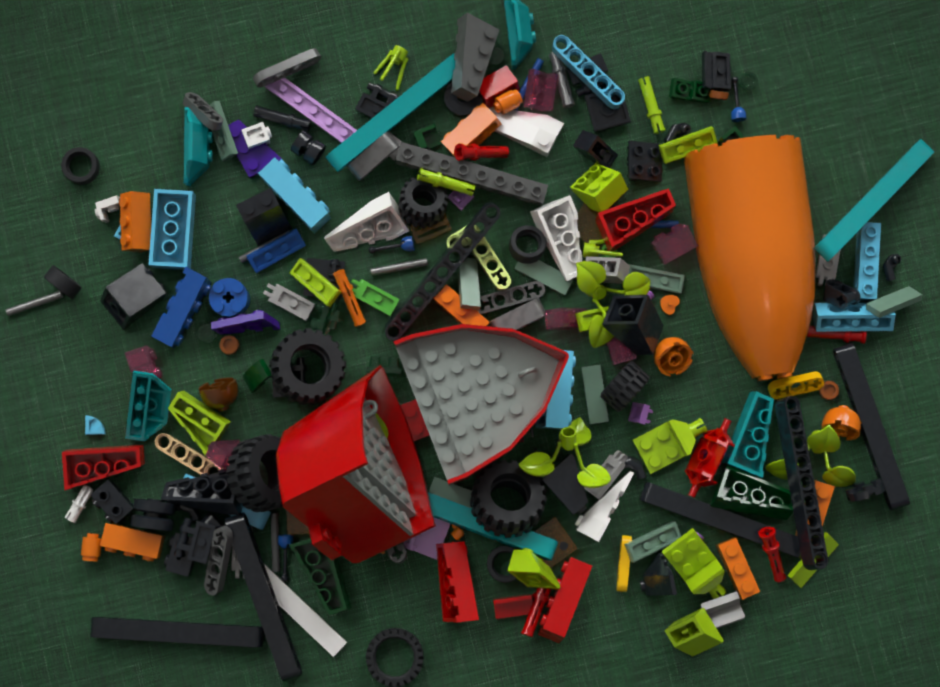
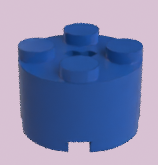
M225 278L213 284L209 293V302L212 309L220 316L232 318L237 314H243L248 309L250 295L241 282L236 279ZM229 294L234 297V299L230 300V303L225 300Z

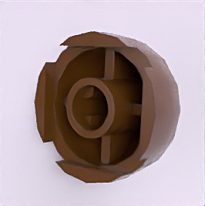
M232 377L214 380L215 383L209 385L207 382L198 388L204 404L209 408L218 409V411L228 410L229 406L237 399L239 393L237 381Z

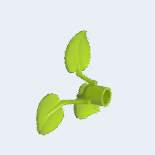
M592 261L577 262L578 287L582 292L593 298L592 301L603 314V316L596 315L589 325L591 346L597 348L608 343L614 337L602 325L607 313L598 300L603 299L606 296V292L625 295H647L650 288V278L640 272H632L623 281L624 290L611 289L600 285L606 279V271L602 265Z
M581 417L572 421L570 426L568 425V427H564L560 431V441L557 442V448L551 459L546 453L535 452L519 463V467L527 474L546 476L554 471L555 466L553 462H555L561 447L567 451L575 449L582 470L578 473L577 479L582 486L597 488L605 486L611 481V477L604 467L598 464H590L585 468L578 445H584L591 440V431L584 424Z
M828 425L822 430L813 431L807 439L808 450L812 449L816 454L824 453L828 471L822 474L823 480L829 485L836 487L854 484L856 482V475L852 469L845 466L830 467L827 452L837 451L841 444L835 430ZM784 459L774 461L765 466L766 470L775 477L788 480Z

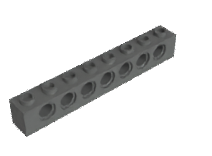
M404 142L400 143L395 161L397 165L418 171L422 168L434 173L440 172L443 176L475 184L476 188L537 206H542L548 188L547 184L465 160L458 161L455 157Z

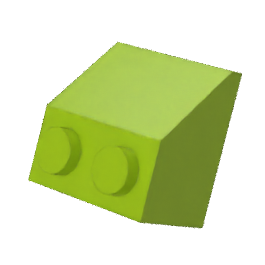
M528 548L513 550L507 570L510 574L527 587L560 589V584L554 573L543 562L542 558L537 557Z

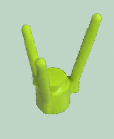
M395 45L394 49L389 51L388 55L374 71V74H377L390 59V63L380 78L383 81L393 64L400 65L402 63L395 88L396 91L400 88L405 66L409 60L406 58L408 51L398 45Z
M603 239L589 240V243L584 242V258L586 256L599 257V254L622 257L623 253L599 250L600 246L596 244H603Z

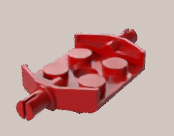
M724 418L720 428L709 430L702 434L685 469L691 481L690 483L693 484L687 495L695 498L701 486L706 487L717 484L712 479L729 445L735 447L727 434L732 421Z

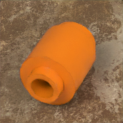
M515 89L496 97L493 105L497 113L501 112L502 115H505L520 107L523 100L518 90Z
M87 533V537H83L81 548L82 560L98 562L102 547L100 546L102 538H99V534Z

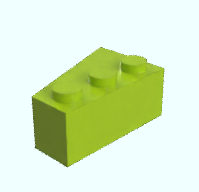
M184 390L176 394L168 407L181 426L190 434L192 440L198 444L205 456L213 452L231 421L207 407Z

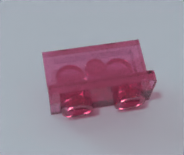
M529 69L523 107L539 112L553 111L558 74Z

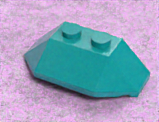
M504 0L512 70H515L532 50L533 43H536L535 31L531 32V24H534L533 13H529L528 6L520 0Z
M184 107L183 183L186 186H191L209 168V162L213 161V152L210 150V143H213V132H210V129L198 120L189 107Z
M133 371L125 439L146 441L151 435L167 424L172 389L153 373Z

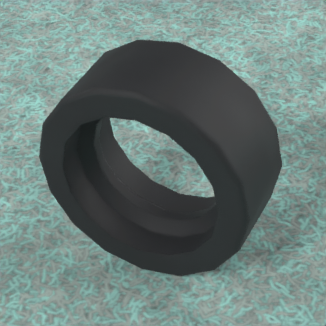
M72 148L62 158V172L67 179L75 184H89L99 174V160L87 148ZM78 155L88 157L92 164L89 174L83 177L73 175L69 167L71 160Z
M525 225L518 227L511 235L509 241L511 256L516 261L525 264L537 262L542 257L546 248L544 234L534 226ZM522 236L532 237L538 242V249L533 253H525L517 247L516 241Z
M54 265L44 275V278L71 299H74L82 289L77 282Z
M507 545L499 546L489 554L487 569L495 580L505 583L517 579L512 574L501 575L494 568V560L497 555L505 552L512 554L515 548Z

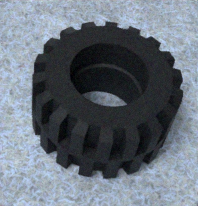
M414 177L410 178L409 182H405L400 193L398 210L401 213V217L403 219L406 218V223H413V227L416 228L417 225L421 226V228L426 226L430 228L433 227V224L437 225L440 219H443L448 203L447 190L441 186L434 187L433 184L419 181ZM425 198L432 205L422 206L417 204L414 199Z
M631 361L601 392L600 397L616 412H620L647 384L650 376Z

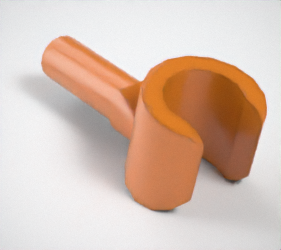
M451 524L454 528L451 535L456 540H460L464 536V531L460 527Z

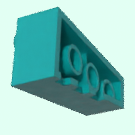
M750 391L731 438L735 447L728 446L722 463L753 476L763 478L773 398L757 391Z

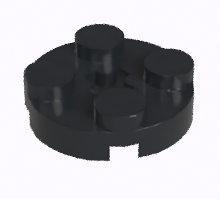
M452 81L448 84L444 93V102L451 113L458 117L469 116L476 106L481 105L482 95L480 93L468 102L459 101V97L451 94Z
M877 478L871 480L868 484H865L864 481L855 483L853 487L845 490L848 501L855 502L870 498V495L874 494V492L875 495H879L885 491L882 479Z

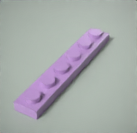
M286 78L264 86L340 143L357 131Z

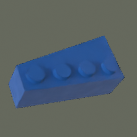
M185 267L183 271L186 274L185 278L178 281L175 287L176 296H172L167 303V314H162L152 334L153 338L174 349L182 343L184 339L182 335L185 329L188 330L193 323L192 316L195 312H199L203 304L201 302L204 295L207 296L212 288L209 279L188 267Z

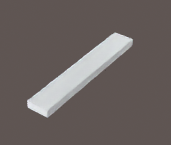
M265 565L279 606L334 657L347 641Z

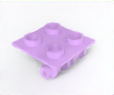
M434 518L436 527L404 541L405 548L437 560L436 544L444 542L450 523Z

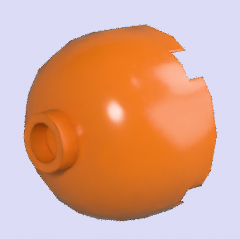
M668 337L660 341L656 346L654 362L662 374L666 376L674 373L679 375L692 364L693 360L691 357L693 351L684 340L678 337Z
M840 405L830 409L824 415L821 429L830 425L838 437H846V440H854L859 437L861 429L860 418L848 406Z

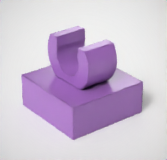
M453 191L448 196V199L461 211L474 198L473 195L469 196L457 191Z
M633 402L628 421L639 424L650 423L651 421L647 420L648 413H653V410L649 409V405Z

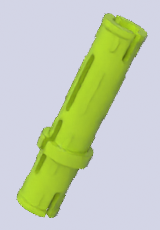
M647 76L644 77L646 85L643 78H640L638 82L648 110L647 117L651 120L653 133L659 134L658 125L661 133L666 131V129L664 128L661 118L662 112L658 108L650 77Z
M420 168L419 173L422 175H417V180L431 183L434 187L441 186L472 196L474 193L472 190H475V184L443 176L440 172L434 173Z

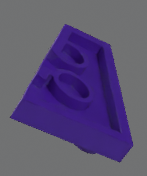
M239 119L228 125L238 152L237 156L250 179L258 175L273 158H276L278 161L282 159L265 143L248 149L242 134V129L247 128V126Z
M255 310L247 315L237 314L232 318L223 317L219 318L218 321L211 322V329L220 335L243 333L245 329L255 330L256 332L263 331V327H273V330H280V322L263 310Z

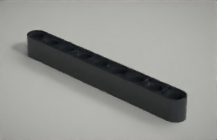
M488 202L483 205L386 323L384 330L389 340H398L499 219L501 212L495 203ZM490 207L496 208V213L492 217L486 215V211ZM477 222H482L484 224L483 230L475 231L474 225ZM463 238H471V244L463 246L461 244ZM452 252L459 253V258L456 261H451L449 255ZM440 267L447 269V273L444 276L437 274V270ZM433 282L435 287L433 290L428 291L424 288L425 284ZM415 297H421L423 299V302L420 305H414L412 303ZM406 311L411 316L408 320H403L400 318L401 313ZM392 326H395L399 329L398 333L391 335L389 334L388 329Z
M853 343L834 348L833 355L853 411L860 418V431L877 478H881L884 484L885 491L883 495L890 511L910 505V499Z
M788 396L776 402L775 410L803 566L807 570H819L827 566L828 555L800 401L795 396Z
M645 482L639 499L763 545V542L758 532L764 527H770L724 509L710 507V504L649 482ZM775 528V537L780 544L778 551L802 559L798 536Z
M244 512L240 515L228 517L225 519V524L233 532L232 544L282 681L301 676L302 668L248 518Z
M92 617L90 637L263 647L264 630L260 626Z

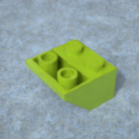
M597 163L591 166L588 171L570 186L571 190L590 209L597 212L607 210L628 190L620 172Z
M704 607L674 621L665 630L673 646L692 657L724 642Z

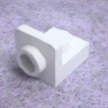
M263 122L242 129L248 149L264 143L266 145L270 144L272 134L269 127H265Z
M116 195L96 202L95 214L97 218L102 222H109L107 211L114 212L119 210L120 197Z

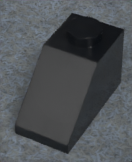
M582 130L573 144V147L583 156L607 168L612 166L618 156L598 135Z

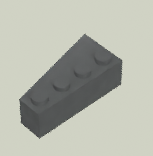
M467 12L457 19V49L454 54L455 69L453 70L451 94L468 102L478 96L499 29Z

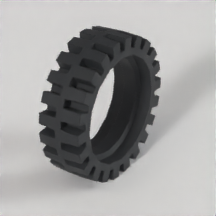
M389 628L378 633L369 643L366 652V664L372 677L379 683L392 687L403 686L415 679L422 668L424 660L423 649L419 640L412 633L401 628ZM390 638L405 640L414 652L412 667L401 676H390L383 673L376 663L378 647L383 641Z

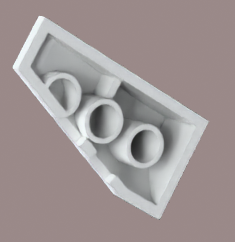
M494 107L489 108L502 124L495 132L545 157L548 156L564 123L544 114L512 110L502 115L501 112L497 113Z
M387 192L370 201L327 234L324 239L331 249L336 252L355 248L358 244L367 242L374 244L377 240H393L409 232V228L405 219L399 213L398 204L391 194Z
M569 195L530 211L536 227L544 234L546 246L566 281L577 277L576 263L582 262V252L579 245L580 232L577 225L578 212Z
M629 471L600 500L589 508L583 516L579 515L575 523L577 526L576 530L599 542L611 520L609 516L617 508L619 498L624 494L634 473Z

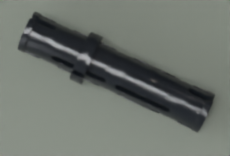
M256 105L253 117L286 125L289 129L293 127L308 132L311 126L309 125L311 120L296 117L292 113L289 115Z

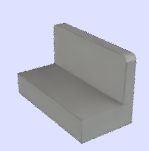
M737 591L700 604L701 608L704 607L716 629L745 619Z

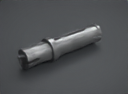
M551 52L549 57L553 68L552 74L555 75L563 108L573 107L575 102L567 79V68Z

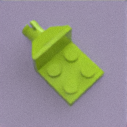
M701 418L691 424L672 419L632 440L650 474L691 454L696 441L695 438L707 432L706 426L696 429L704 424Z
M693 528L662 550L664 556L684 579L693 594H706L709 592L713 599L719 598L716 591L721 596L725 595L726 589L720 584L725 570Z

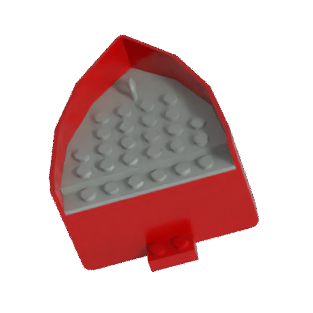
M459 324L415 333L394 341L416 398L400 405L406 417L413 441L415 442L428 436L431 437L449 486L468 479L506 455L543 415L568 361L569 354L564 350L512 328Z
M381 365L282 433L276 452L282 505L308 527L312 545L329 559L334 560L344 556L351 563H359L436 527L422 466L406 417ZM375 413L379 415L387 426L388 438H386Z

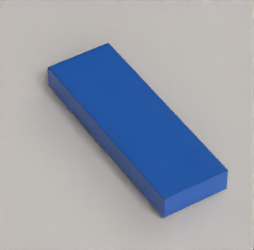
M295 228L246 255L255 273H258L306 245Z

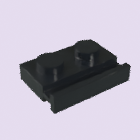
M704 51L702 53L703 89L709 88L726 92L731 90L730 53Z

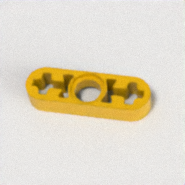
M810 372L774 380L769 383L767 389L773 399H781L817 391L824 386V380L819 372ZM800 383L798 387L791 388L793 384Z
M627 535L621 536L616 585V591L627 592L630 558L624 544L632 541V536Z

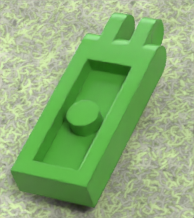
M352 279L351 283L357 285L356 289H352L357 299L391 317L400 299L363 279L360 282Z

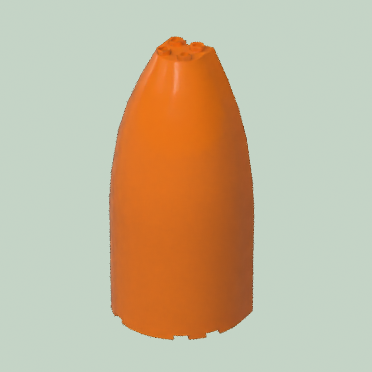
M776 135L753 136L728 140L722 143V146H718L716 143L703 146L700 152L693 150L685 156L684 163L697 257L712 312L723 336L752 379L758 378V381L773 379L772 376L776 375L777 379L791 377L804 347L815 299V242L801 139L799 137L794 139L793 135L780 136V139H776Z

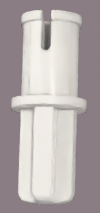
M84 485L76 499L72 500L73 504L65 515L67 520L76 523L80 513L86 508L85 504L93 492L91 487Z

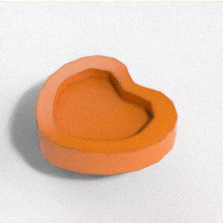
M667 295L660 300L661 309L667 315H672L675 312V307L680 303L679 298L675 295Z

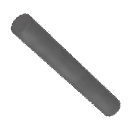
M427 258L372 268L370 270L371 275L376 276L428 266Z
M57 291L5 309L6 314L11 316L63 298L62 292Z

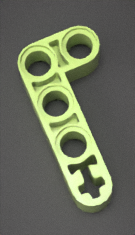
M474 225V230L479 232L480 229ZM465 227L447 239V248L450 247V242L455 240ZM465 237L462 239L461 244L469 246L472 240ZM483 237L472 250V253L498 291L506 290L511 285V278L486 238ZM483 245L487 248V252L485 254H478L476 251L477 247ZM493 261L497 264V268L489 270L486 266L487 263ZM500 270L502 271V272H500V274H499L500 277H501V279H502V280H504V279L507 280L506 283H505L506 286H503L502 284L498 285V283H499V278L497 277L496 274H497Z

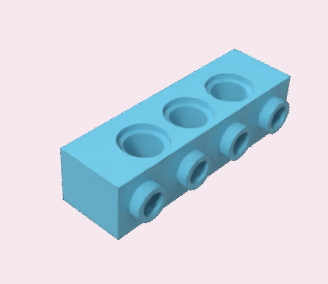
M867 222L856 235L854 288L860 293V301L871 302L877 299L881 223Z
M859 302L855 305L850 304L845 309H840L830 303H814L813 322L816 332L893 331L896 314L892 312L879 318L866 310V304L869 302Z

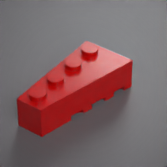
M668 188L599 212L595 221L607 250L614 252L673 213L676 204Z
M144 445L67 449L63 451L64 491L141 467L145 464Z
M465 541L436 544L443 622L458 623L479 620Z
M570 557L568 562L564 561L560 570L563 572L561 579L557 578L560 589H554L556 590L554 596L549 598L546 606L548 611L541 618L539 624L541 628L538 635L556 643H560L565 638L592 565Z

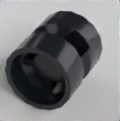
M302 131L293 142L290 151L299 157L303 156L304 161L314 166L323 155L326 145L319 140L314 141L312 135Z

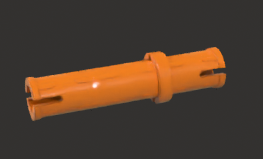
M341 269L334 272L333 276L337 281L341 291L340 294L344 298L354 326L364 324L366 320L363 317L352 290L353 285L349 283L345 270Z

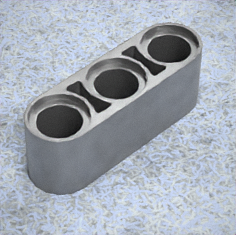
M385 132L348 164L347 168L360 181L400 146L388 132Z
M536 298L490 321L491 327L519 330L547 316V313L540 299Z

